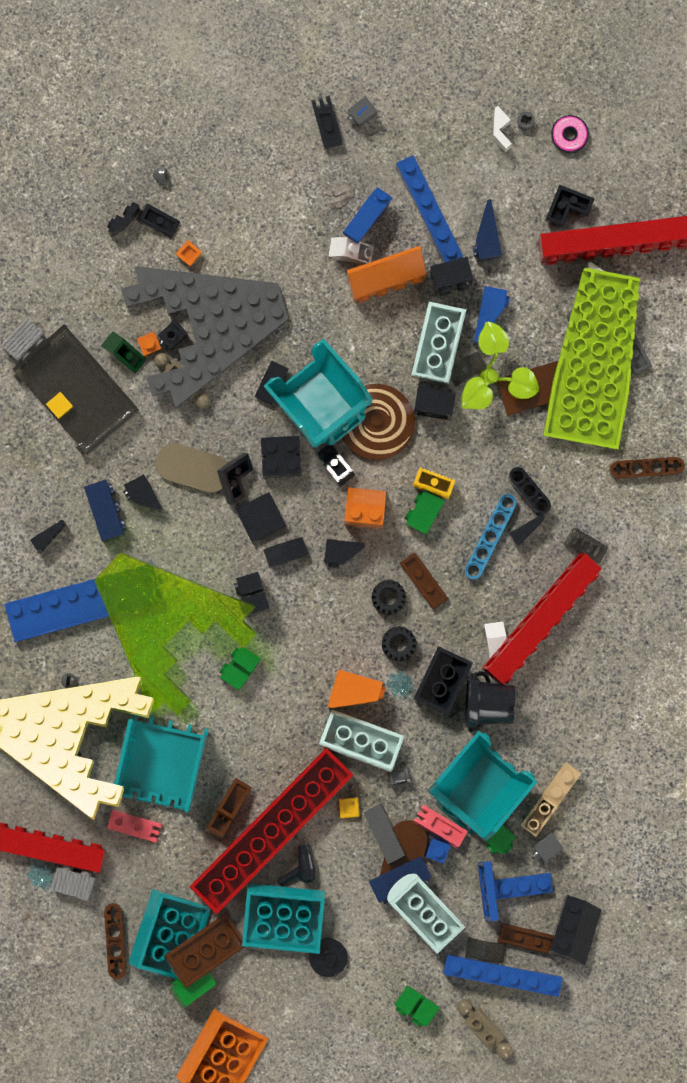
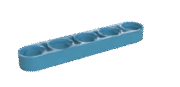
M505 494L500 498L465 568L467 578L476 580L481 576L516 507V499L513 495ZM504 498L512 499L513 506L511 508H505L502 505ZM496 515L504 517L505 521L502 525L494 523ZM487 532L495 533L496 540L494 542L486 541L485 534ZM479 549L487 551L488 555L485 559L477 557L476 553ZM470 566L478 567L479 574L477 576L469 575L468 568Z

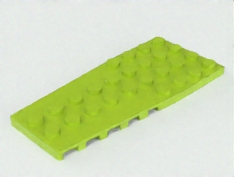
M590 268L583 269L552 382L543 436L619 449L630 387L640 278Z

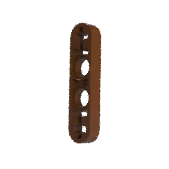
M679 457L624 460L614 462L610 466L609 472L615 479L668 476L680 474L685 464ZM664 461H667V465H672L676 461L681 467L677 471H674V468H667L668 472H665ZM654 462H658L662 466L661 471L658 473L653 472L651 469V465ZM636 463L640 464L643 468L640 474H635L632 471V466ZM626 464H629L628 471L630 475H626L627 471H622L620 475H617V472H613L617 465L620 468H626Z
M111 903L104 910L107 963L110 977L118 980L126 973L123 913L120 905ZM112 906H114L115 910L119 911V913L115 914V920L119 919L120 923L108 924V920L112 921V915L108 914V910H111ZM117 926L120 929L119 936L112 937L109 934L110 927ZM114 945H118L121 948V954L117 957L113 956L110 952L111 947ZM122 958V962H118V967L122 968L123 971L119 973V976H116V973L112 972V969L115 968V962L111 963V959L118 960Z

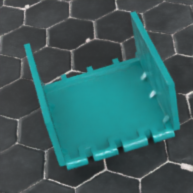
M133 715L132 719L128 720L114 784L123 786L122 797L132 799L134 792H137L136 800L151 803L152 797L156 796L155 804L170 807L171 800H175V809L190 812L209 728H205L204 735L191 733L192 725L188 724L187 731L172 728V720H169L168 727L153 724L154 716H150L149 723L136 721L138 716Z

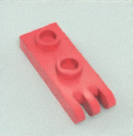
M422 805L420 809L426 814L419 811L417 816L420 819L415 818L413 822L458 849L468 831L427 806Z
M112 810L107 828L157 843L158 839L151 837L152 833L160 835V831L153 828L154 826L162 828L163 824Z

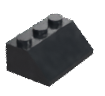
M438 646L413 700L449 715L473 662Z
M567 895L561 907L548 954L585 966L601 909L585 900Z

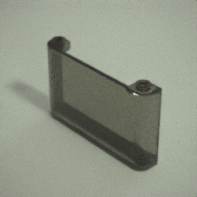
M65 324L12 368L15 372L13 375L20 384L24 382L78 444L75 447L82 456L85 453L90 455L140 411ZM59 392L73 406L60 419L46 405Z

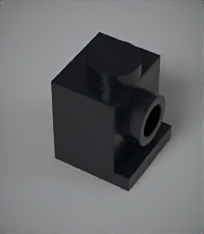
M173 319L158 334L160 338L158 342L164 349L169 348L172 351L188 336V333ZM173 332L175 336L174 338H168V334Z

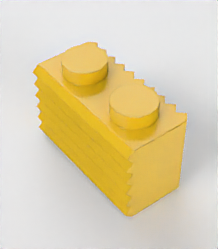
M420 467L413 487L423 491L426 490L431 494L449 500L455 480L448 479L440 474L437 475L433 471H426V469Z

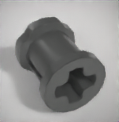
M407 767L402 771H388L392 788H395V785L404 783L411 784Z

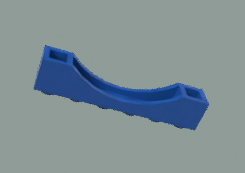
M414 155L397 162L396 169L423 218L442 263L463 258Z
M446 954L443 970L444 975L557 997L560 994L563 978L559 975L508 967Z

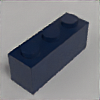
M105 479L84 486L101 541L104 543L125 536L124 531L127 528L124 520L119 519L118 513L121 510L118 501L114 502L112 495L115 492L112 483L108 484Z
M422 856L369 880L379 903L382 901L384 904L388 903L387 897L391 888L397 881L408 874H416L425 884L429 883L428 879L431 878V875Z

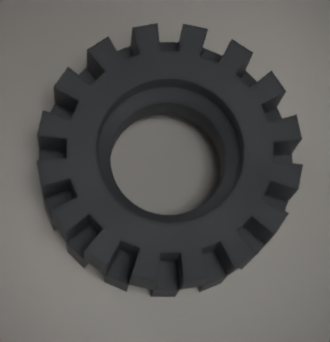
M383 580L373 589L371 596L372 604L382 614H396L403 608L406 602V592L397 581ZM386 590H392L396 594V601L391 605H387L381 600V595Z
M392 627L382 638L383 652L389 659L404 661L413 655L416 649V638L412 631L406 627ZM397 636L403 637L407 643L406 648L403 651H395L391 645L393 638Z

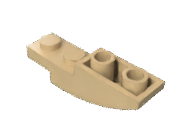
M565 762L520 826L537 837L563 798L577 781L581 772Z

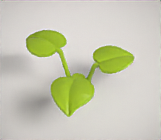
M485 322L479 334L478 345L485 355L490 356L494 354V357L489 365L486 366V370L481 371L478 377H474L466 383L461 399L462 409L480 410L487 408L493 398L492 390L487 386L496 381H510L508 391L512 396L519 399L531 398L539 392L537 379L530 369L525 367L517 368L512 372V378L498 377V372L491 368L498 358V353H504L508 350L509 339L506 332L500 326L492 322Z

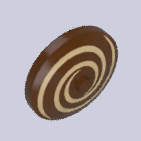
M384 384L365 385L373 401L371 405L366 407L364 421L342 439L353 453L368 460L389 459L399 454L410 442L415 427L414 412L408 399L397 389Z

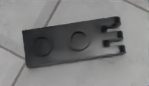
M326 96L327 104H324L322 97L318 98L320 106H317L315 99L311 100L324 150L343 145L330 96Z

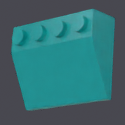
M248 883L242 946L320 954L326 891Z
M152 889L128 963L139 969L177 979L178 977L164 958V955L205 928L211 908L204 904Z

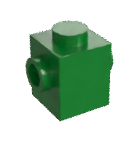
M502 825L485 842L489 844L487 848L493 854L497 852L499 854L503 852L507 854L514 846L512 841L516 836Z

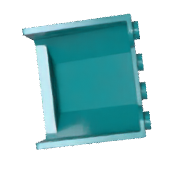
M323 338L312 347L311 355L314 361L307 364L286 383L280 377L271 378L264 385L271 398L312 447H318L322 443L334 445L364 421L366 407L371 405L373 401L360 378Z
M478 731L427 791L437 800L435 802L437 807L460 827L467 830L470 834L476 833L481 839L487 841L498 831L538 781L535 780V776L529 771L516 772L515 767L511 763H506L501 759V755L497 751L490 749L492 745L490 737Z

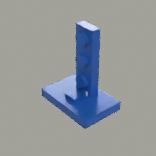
M491 861L477 862L484 920H499L496 899L553 892L550 873L494 880Z

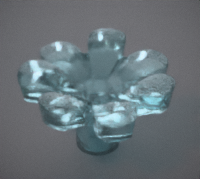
M401 670L397 672V676L394 673L390 674L389 678L392 681L387 682V687L393 688L391 691L393 695H397L400 692V695L404 696L406 695V689H412V684L408 683L411 680L410 675L404 676V672Z
M39 862L38 866L35 864L30 866L32 872H28L27 877L32 878V886H36L39 883V886L42 888L46 886L45 881H52V876L48 875L52 872L51 867L45 868L44 862Z

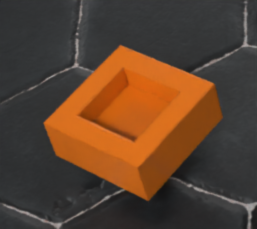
M189 240L176 253V256L189 267L202 255V251Z
M155 332L137 338L144 357L162 350Z

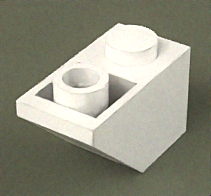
M348 237L331 238L329 257L346 262L367 264L372 261L374 246L363 242L356 244Z

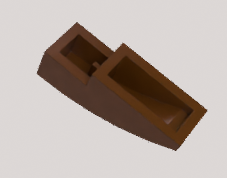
M235 778L204 832L222 841L252 787Z

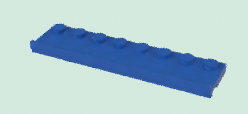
M150 563L8 602L4 605L14 642L16 643L161 603L163 598L154 565Z

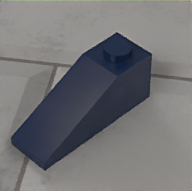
M491 199L487 200L475 246H472L473 255L478 257V262L499 259L502 256Z

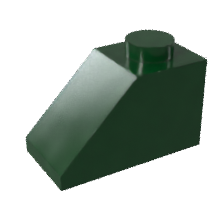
M113 331L101 345L111 356L134 374L147 360L123 337Z

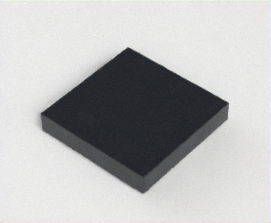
M270 492L235 508L252 543L286 527Z

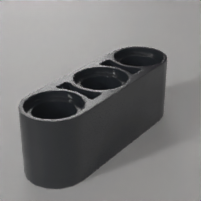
M513 468L508 476L510 484L537 515L547 514L551 508L550 500L523 468ZM520 472L522 480L515 481L512 478V474ZM530 486L534 489L535 493L533 496H527L524 489ZM537 502H545L547 509L540 511L537 508Z

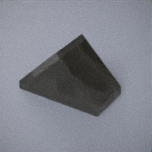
M477 351L464 357L453 365L450 380L455 388L486 369L487 365Z
M468 937L465 957L503 963L506 944Z

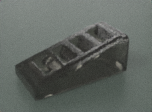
M577 528L571 530L564 543L565 546L577 553H586L598 564H600L608 549L606 545ZM579 536V538H578V540L576 541V543L573 544L574 541H575V539H576V537ZM583 539H585L586 541H585L583 547L580 548V545H581ZM590 543H592L593 545L588 553L587 549ZM597 546L600 547L597 555L593 556Z

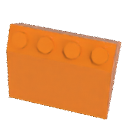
M417 246L347 270V283L354 302H366L370 300L369 297L377 295V297L386 295L388 290L395 289V291L404 289L406 284L413 283L415 285L423 282L427 274L421 247Z
M213 1009L176 1078L182 1083H244L269 1038L236 1019Z

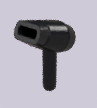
M310 844L298 846V867L279 878V885L286 884L298 875L300 881L306 883L316 879V867Z

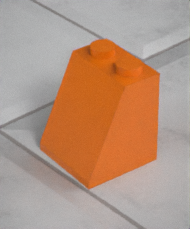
M348 487L344 525L383 529L386 491Z
M338 669L328 708L334 709L378 702V698L383 699L386 687L382 686L383 682Z

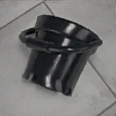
M485 671L472 673L471 677L467 680L465 726L468 728V731H477L484 724H513L515 686L491 683L489 675ZM483 676L486 682H481L476 677Z

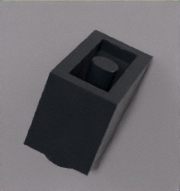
M144 474L124 484L125 490L123 493L128 501L132 500L134 504L153 510H163Z
M327 539L324 563L328 564V567L339 568V565L346 564L365 548V543Z

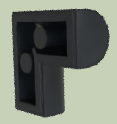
M559 184L545 221L553 226L562 228L569 210L588 217L595 198Z
M249 453L240 454L217 470L228 504L233 505L245 496L240 479L253 471Z

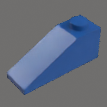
M377 187L342 234L356 244H359L386 212L393 197Z
M485 286L473 345L478 344L479 334L485 322L495 323L502 314L504 307L508 308L510 296H506L507 290Z

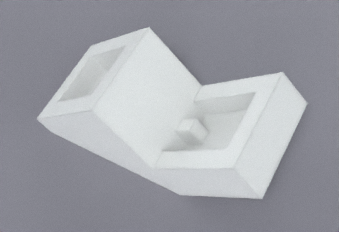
M497 106L494 110L493 140L504 152H507L511 148L512 143L501 131L510 124V119Z
M503 622L484 624L489 659L507 639Z

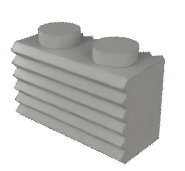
M26 318L1 346L19 363L21 361L25 362L32 354L30 351L34 347L38 348L44 342L45 334Z
M62 865V868L57 867L51 890L88 901L96 877H92V872L81 870L80 873L73 871L74 867Z

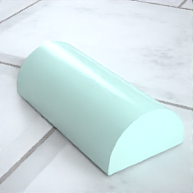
M429 302L412 377L429 383L449 385L466 309Z
M332 710L319 746L392 772L404 736Z
M416 874L404 876L389 891L388 902L437 954L465 928L460 920Z

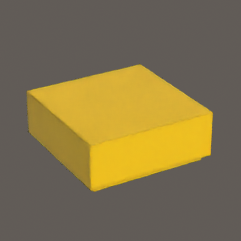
M61 392L46 404L58 419L73 408L72 404Z
M358 797L339 799L340 818L360 817Z

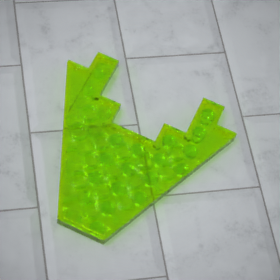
M123 552L119 553L94 580L135 677H140L142 680L140 690L143 696L154 699L151 714L165 702L179 715L192 702L165 674L178 661L165 646L188 622L201 634H204L216 622L242 648L257 635L244 621L256 608L254 605Z

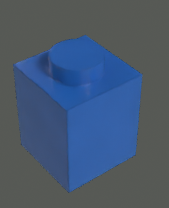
M432 838L425 857L444 863L451 845Z

